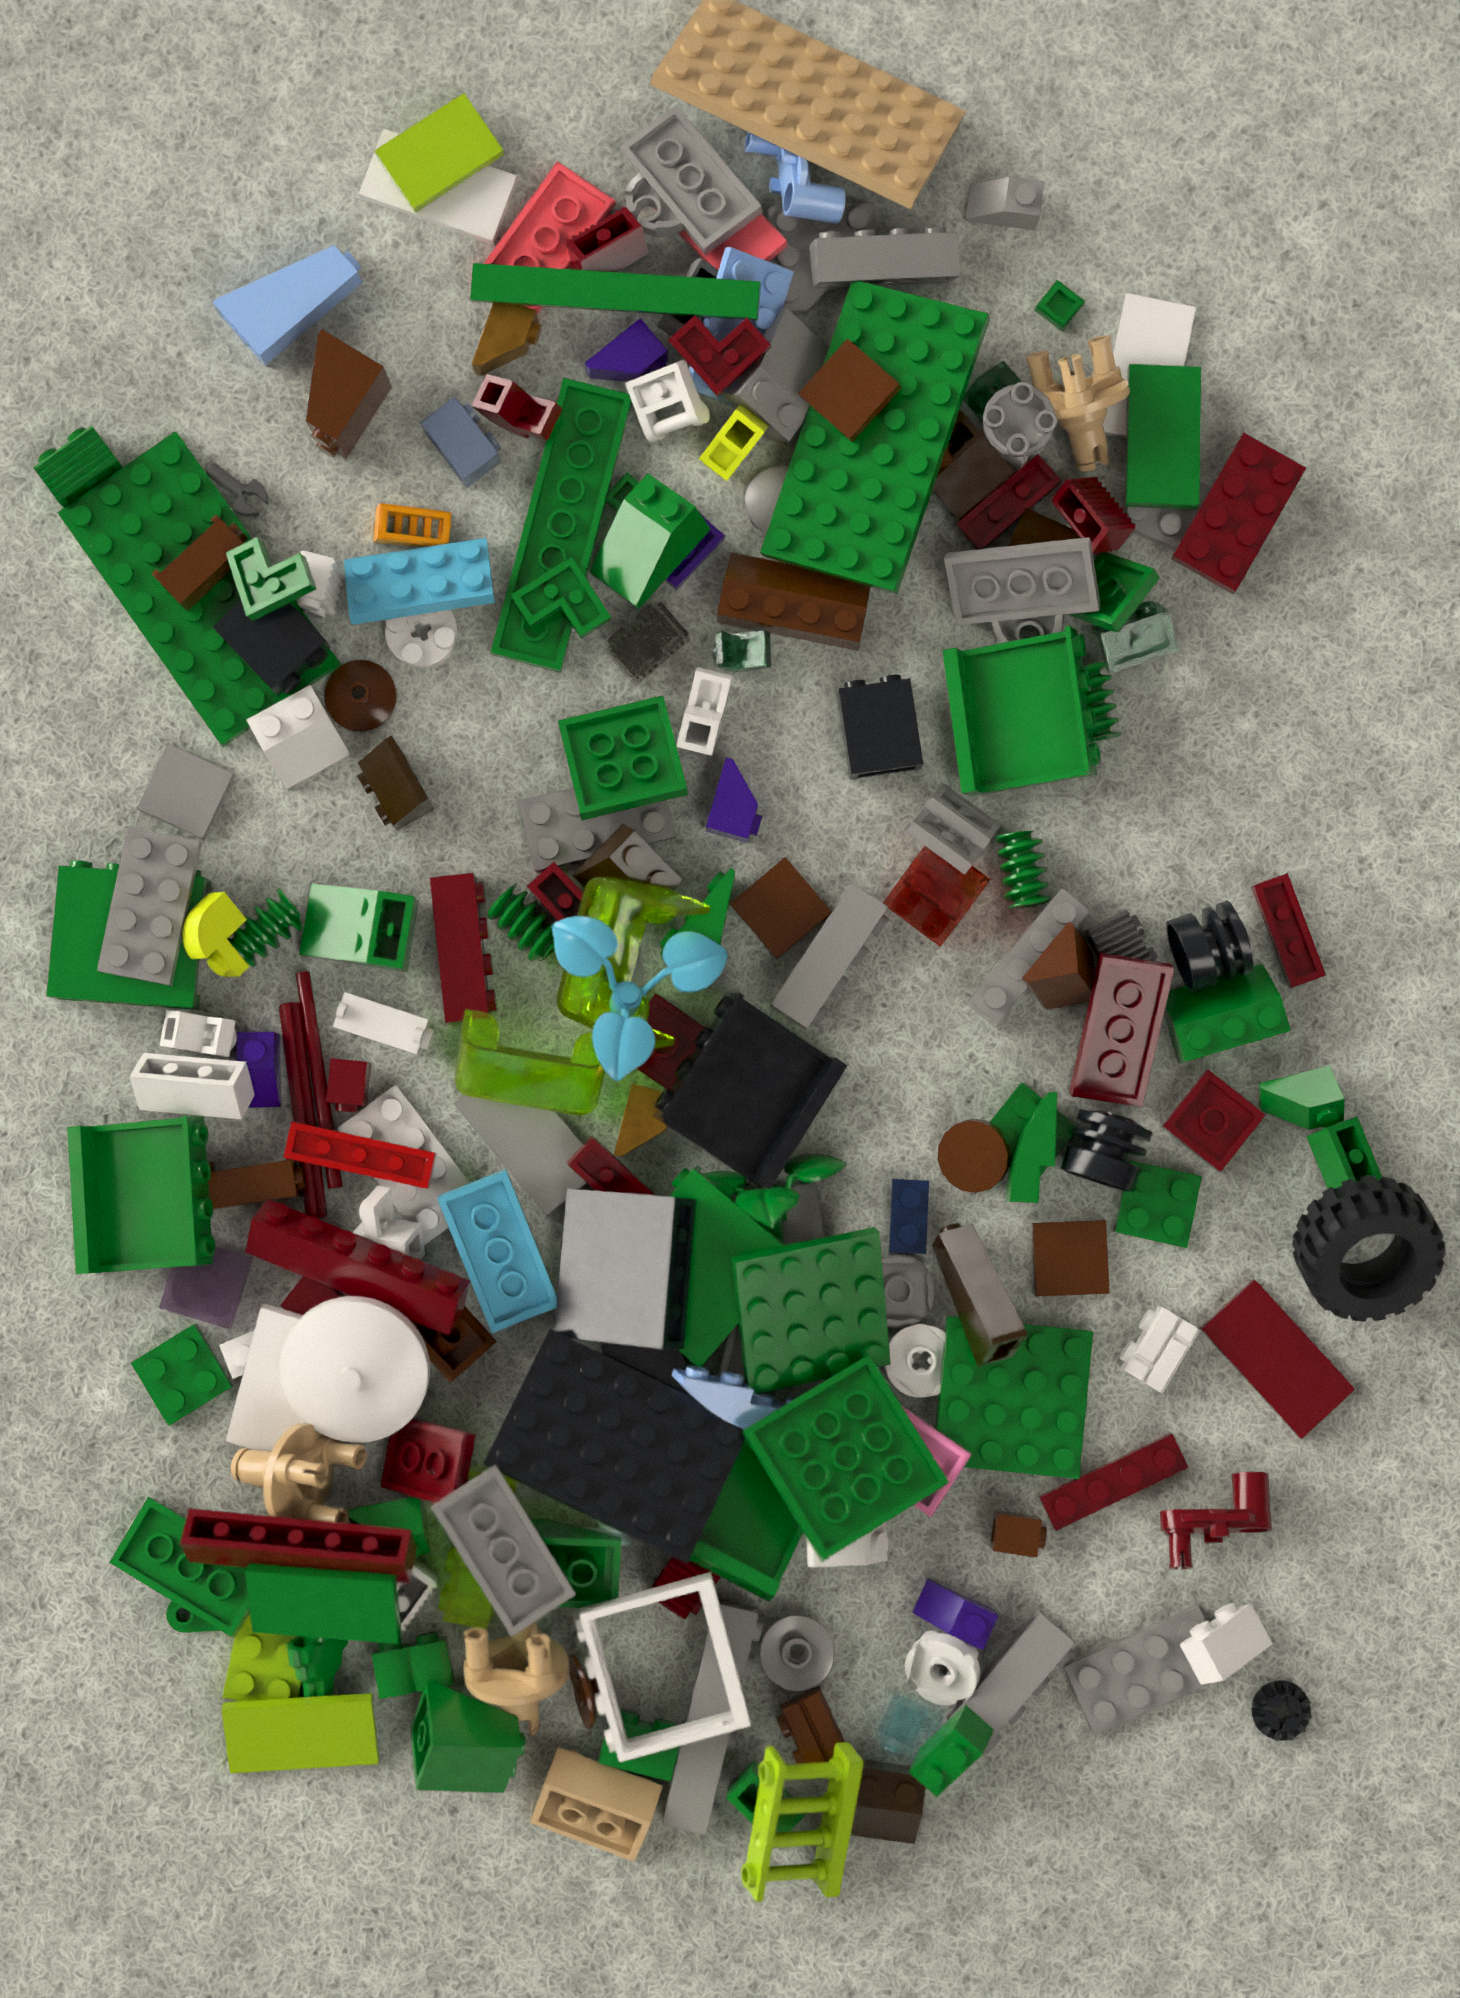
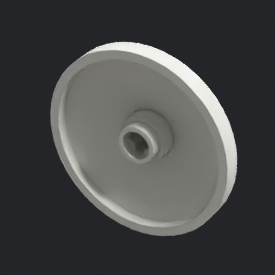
M358 1296L339 1297L313 1307L294 1325L281 1352L280 1379L290 1406L306 1424L313 1425L314 1430L339 1441L370 1442L397 1432L417 1413L429 1386L430 1360L426 1345L419 1331L401 1312L388 1304L371 1298Z

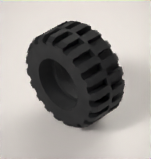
M1361 1176L1360 1181L1354 1182L1353 1179L1342 1181V1186L1335 1189L1332 1186L1322 1192L1323 1197L1318 1201L1314 1199L1307 1206L1308 1213L1307 1215H1301L1296 1225L1298 1231H1295L1292 1242L1295 1249L1293 1252L1295 1262L1318 1304L1323 1309L1332 1311L1335 1316L1347 1319L1350 1316L1352 1321L1366 1322L1367 1318H1372L1374 1321L1384 1320L1386 1315L1392 1313L1397 1316L1406 1312L1404 1308L1408 1305L1413 1304L1415 1306L1423 1299L1422 1294L1425 1291L1430 1292L1436 1284L1435 1275L1440 1276L1444 1266L1442 1259L1446 1254V1245L1443 1241L1441 1229L1421 1196L1415 1193L1412 1187L1402 1182L1397 1184L1395 1179L1381 1177L1380 1180H1376L1375 1176ZM1378 1234L1395 1235L1388 1248L1377 1257L1361 1263L1351 1264L1342 1262L1346 1253L1361 1240Z

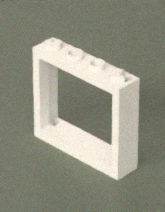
M711 1572L581 1607L580 1619L575 1620L578 1631L577 1635L580 1643L587 1641L590 1656L585 1657L587 1672L590 1679H597L600 1692L594 1694L600 1716H607L610 1729L604 1730L606 1743L609 1746L610 1752L616 1751L619 1762L751 1726L748 1707ZM699 1591L731 1711L628 1739L596 1619Z

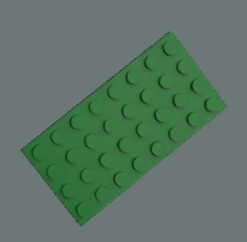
M851 281L824 364L848 338L896 380L902 388L853 442L849 441L824 417L809 406L760 551L763 557L898 594L990 321L988 313L861 281Z
M176 431L57 512L222 747L250 729L247 722L248 718L305 687L312 686L341 666L337 657L329 649L327 651V659L317 668L312 669L310 667L300 676L302 679L300 684L288 694L283 692L277 696L213 628L221 618L241 601L232 571L188 611L152 575L156 569L161 573L214 523L210 519L215 514L227 526L234 522L248 537L244 543L252 540L249 533ZM297 601L290 602L315 628L307 615L303 613V609L298 605Z

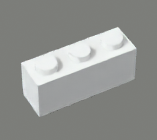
M143 1053L129 1076L139 1110L242 1120L255 1095L247 1063L242 1061Z

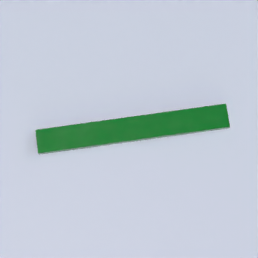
M473 263L470 300L481 303L679 316L696 315L697 317L739 320L748 318L749 320L758 321L761 282Z

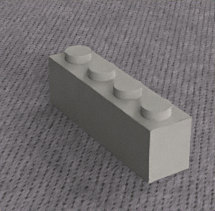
M930 227L925 229V233L911 234L910 228H898L890 230V235H876V230H860L854 233L855 236L841 237V232L829 231L820 233L819 238H816L809 245L812 289L850 287L851 281H861L877 286L953 282L960 276L958 232H946V227Z
M851 883L770 1004V1007L804 1030H807L810 1024L818 1027L829 1010L823 1006L830 994L838 997L849 980L844 976V973L851 963L858 967L869 948L864 946V943L871 933L878 937L888 922L889 918L884 915L888 906Z
M1061 888L970 997L966 1005L993 1027L997 1025L1028 988L1022 977L1068 922L1077 928L1090 910Z
M1037 1608L982 1672L971 1697L965 1700L966 1698L959 1700L941 1720L942 1725L948 1722L963 1706L967 1705L994 1729L985 1749V1752L988 1754L1000 1741L1001 1736L998 1733L1007 1723L1013 1725L1025 1711L1023 1704L1032 1694L1035 1697L1038 1696L1046 1688L1050 1681L1047 1676L1056 1665L1061 1668L1069 1661L1074 1653L1071 1648L1075 1642Z

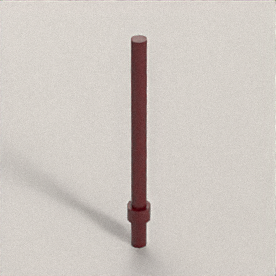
M310 971L298 972L295 975L319 1128L334 1131L331 1105L326 1102L328 1086ZM325 1167L328 1189L343 1187L341 1170Z

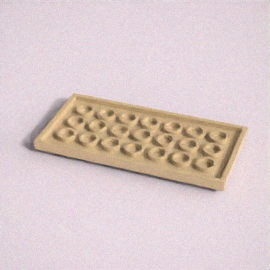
M703 0L653 73L650 84L909 209H912L960 126L966 112L950 102L929 94L916 86L906 83L885 71L862 62L735 0Z

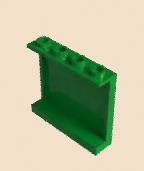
M1065 626V631L963 651L958 648L942 650L962 794L978 796L1098 775L1096 765L1101 764V753L1098 743H1093L1091 730L1096 728V717L1093 707H1088L1086 694L1091 692V681L1088 671H1083L1082 656H1086V644L1083 635H1078L1076 629L1071 626Z
M71 860L70 866H59L46 997L58 1000L199 1010L200 995H197L200 959L189 958L185 951L183 940L181 941L172 986L97 971L120 864L107 863L106 869L92 868V862ZM196 870L188 913L206 896V886H211V880L202 877V871Z
M182 1116V1118L67 1127L76 1275L213 1264L216 1244L211 1233L213 1204L209 1198L208 1186L211 1168L206 1155V1144L209 1134L204 1123V1116Z
M696 1166L691 1171L684 1168L671 1183L676 1189L669 1197L696 1199L684 1349L678 1350L696 1366L702 1367L739 1323L732 1257L790 1244L788 1242L784 1244L755 1218L740 1209L732 1198L700 1172L702 1168Z
M746 1439L689 1560L769 1602L775 1597L780 1587V1580L802 1537L803 1531Z

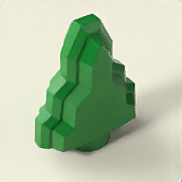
M297 1636L286 1643L289 1666L295 1668L296 1679L303 1683L304 1697L333 1696L334 1675L341 1666L342 1652L348 1645V1640Z

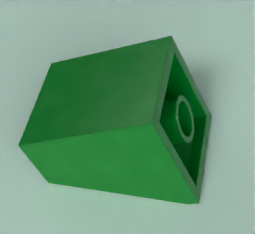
M426 1682L410 1726L416 1790L504 1793L509 1779L514 1778L516 1774L518 1757L523 1756L525 1752L526 1738L524 1732H520L518 1717L435 1682Z

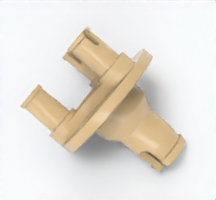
M1110 335L1098 336L1087 341L1094 366L1092 376L1085 378L1082 356L1080 354L1071 355L1073 371L1070 370L1068 356L1058 360L1063 384H1058L1053 379L1049 352L1047 350L1034 352L1026 356L1033 387L1049 398L1055 410L1058 424L1068 433L1071 451L1075 459L1074 464L1078 471L1096 470L1095 462H1101L1102 465L1109 464L1107 441L1103 427L1108 411L1107 407L1120 402L1130 394L1128 381L1122 379L1120 367L1115 364Z
M300 1423L290 1427L282 1434L272 1452L257 1449L248 1450V1448L238 1450L232 1459L231 1475L233 1479L240 1480L244 1484L249 1483L255 1487L263 1488L265 1507L269 1516L348 1524L349 1515L346 1509L324 1505L332 1482L333 1466L338 1464L361 1469L366 1462L367 1451L364 1450L365 1447L363 1445L342 1443L339 1440L317 1432L311 1424Z
M537 1621L512 1637L511 1635L504 1636L489 1642L487 1641L488 1633L486 1629L473 1627L466 1630L463 1637L467 1657L464 1661V1679L467 1689L484 1702L501 1705L503 1711L517 1716L519 1722L522 1720L528 1721L529 1734L534 1736L540 1727L538 1701L558 1691L569 1676V1658L566 1651L561 1645L551 1640L548 1635L542 1634L540 1627L537 1626Z

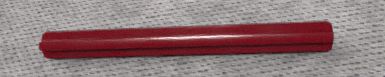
M299 1002L283 1003L279 1006L293 1121L316 1127L301 1006ZM299 1161V1166L304 1168L306 1188H302L305 1214L316 1218L325 1217L328 1212L322 1166Z

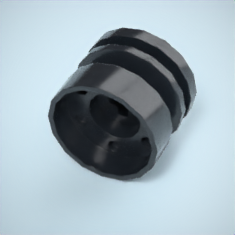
M1228 900L1218 903L1216 905V912L1210 906L1202 909L1203 926L1200 925L1192 913L1166 922L1167 938L1174 961L1184 984L1191 993L1217 984L1216 967H1218L1227 980L1236 978V970L1241 976L1253 972L1254 963L1248 933L1235 908Z
M1079 1109L1076 1119L1091 1125V1128L1088 1130L1073 1127L1072 1133L1086 1141L1085 1147L1067 1146L1060 1170L1108 1187L1134 1193L1141 1169L1127 1162L1128 1155L1146 1156L1147 1150L1132 1144L1133 1139L1150 1142L1153 1132L1141 1127L1134 1120L1103 1110L1088 1111Z

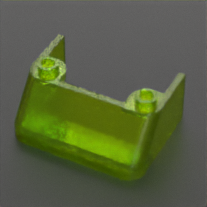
M596 877L591 879L585 886L578 916L600 920L614 932L618 941V948L607 959L612 964L616 982L619 984L624 981L632 982L648 921L654 924H665L671 921L674 916L709 914L711 906L665 887L613 877ZM601 965L600 970L590 977H576L565 969L563 970L557 993V1006L565 1017L593 1029L596 1021L602 1014L611 1012L609 1000L613 991L609 988L605 967ZM643 996L636 1013L631 1017H639L647 1022L649 1004L645 996ZM651 1028L655 1037L654 1048L674 1044L675 1038Z

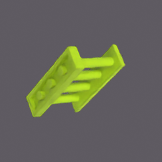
M849 1742L835 1743L833 1758L829 1762L786 1764L774 1746H766L764 1761L759 1765L760 1785L747 1859L741 1868L742 1883L744 1887H747L755 1902H763L766 1882L812 1879L825 1898L839 1897L864 1761ZM829 1778L827 1792L823 1796L781 1798L784 1780ZM823 1812L821 1826H818L817 1830L775 1832L778 1814ZM817 1846L815 1859L811 1863L769 1866L772 1848Z

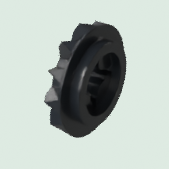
M1284 1680L1272 1681L1261 1687L1256 1693L1251 1708L1252 1718L1256 1727L1263 1735L1275 1741H1293L1296 1736L1306 1731V1726L1312 1718L1311 1702L1305 1692L1296 1684ZM1285 1697L1286 1707L1296 1713V1715L1284 1716L1283 1721L1279 1723L1278 1716L1267 1708L1280 1707Z

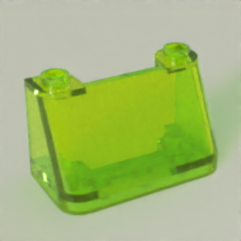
M465 1009L454 1074V1083L460 1093L472 1098L576 1116H585L597 1107L606 1071L595 1053L592 1032L584 1033L576 1040L572 1057L497 1045L499 1038L497 1021L487 1013Z

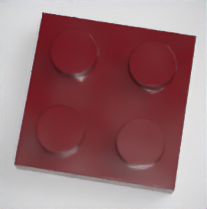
M1207 1069L1161 1127L1214 1170L1221 1172L1266 1115Z

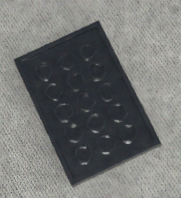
M549 1329L483 1465L488 1468L496 1465L502 1475L687 1565L746 1438L742 1433L744 1429L723 1420L696 1399Z

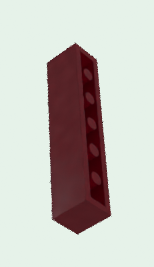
M270 1199L264 1202L251 1221L245 1249L247 1254L348 1295L381 1301L395 1308L408 1319L447 1335L451 1333L462 1315L471 1281L455 1273L445 1271L418 1258L405 1255L383 1244H378L351 1231L341 1229Z
M190 1508L188 1509L180 1541L188 1561L194 1563L245 1568L251 1563L395 1574L397 1582L409 1584L417 1550L410 1529Z

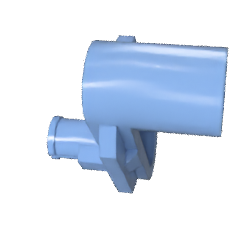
M747 131L745 152L775 156L777 160L779 178H770L769 190L770 193L781 194L784 215L838 224L845 207L844 188L810 182L808 160Z

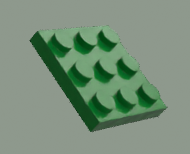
M663 695L558 720L581 820L688 795Z

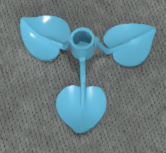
M577 916L562 919L552 926L556 957L560 965L568 973L576 977H590L600 970L601 965L606 969L609 988L613 991L609 1000L611 1012L602 1014L593 1027L592 1041L599 1062L607 1074L616 1082L622 1080L630 1072L641 1066L650 1057L655 1046V1037L650 1025L642 1018L631 1017L636 1013L642 997L646 996L649 990L669 974H671L672 983L677 990L687 993L701 991L710 986L719 977L727 961V952L721 945L699 933L681 932L671 937L663 949V960L668 968L663 969L641 988L629 981L618 984L612 964L607 959L616 952L618 941L608 925L594 918Z

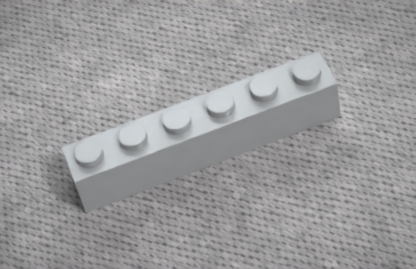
M718 1599L742 1685L743 1677H751L755 1656L749 1655L752 1640L757 1642L760 1640L764 1620L758 1618V1608ZM709 1627L685 1723L731 1711ZM738 1730L679 1746L663 1813L662 1825L706 1835L708 1824L715 1826L720 1803L714 1802L717 1787L724 1789L729 1766L723 1765L726 1751L733 1752Z

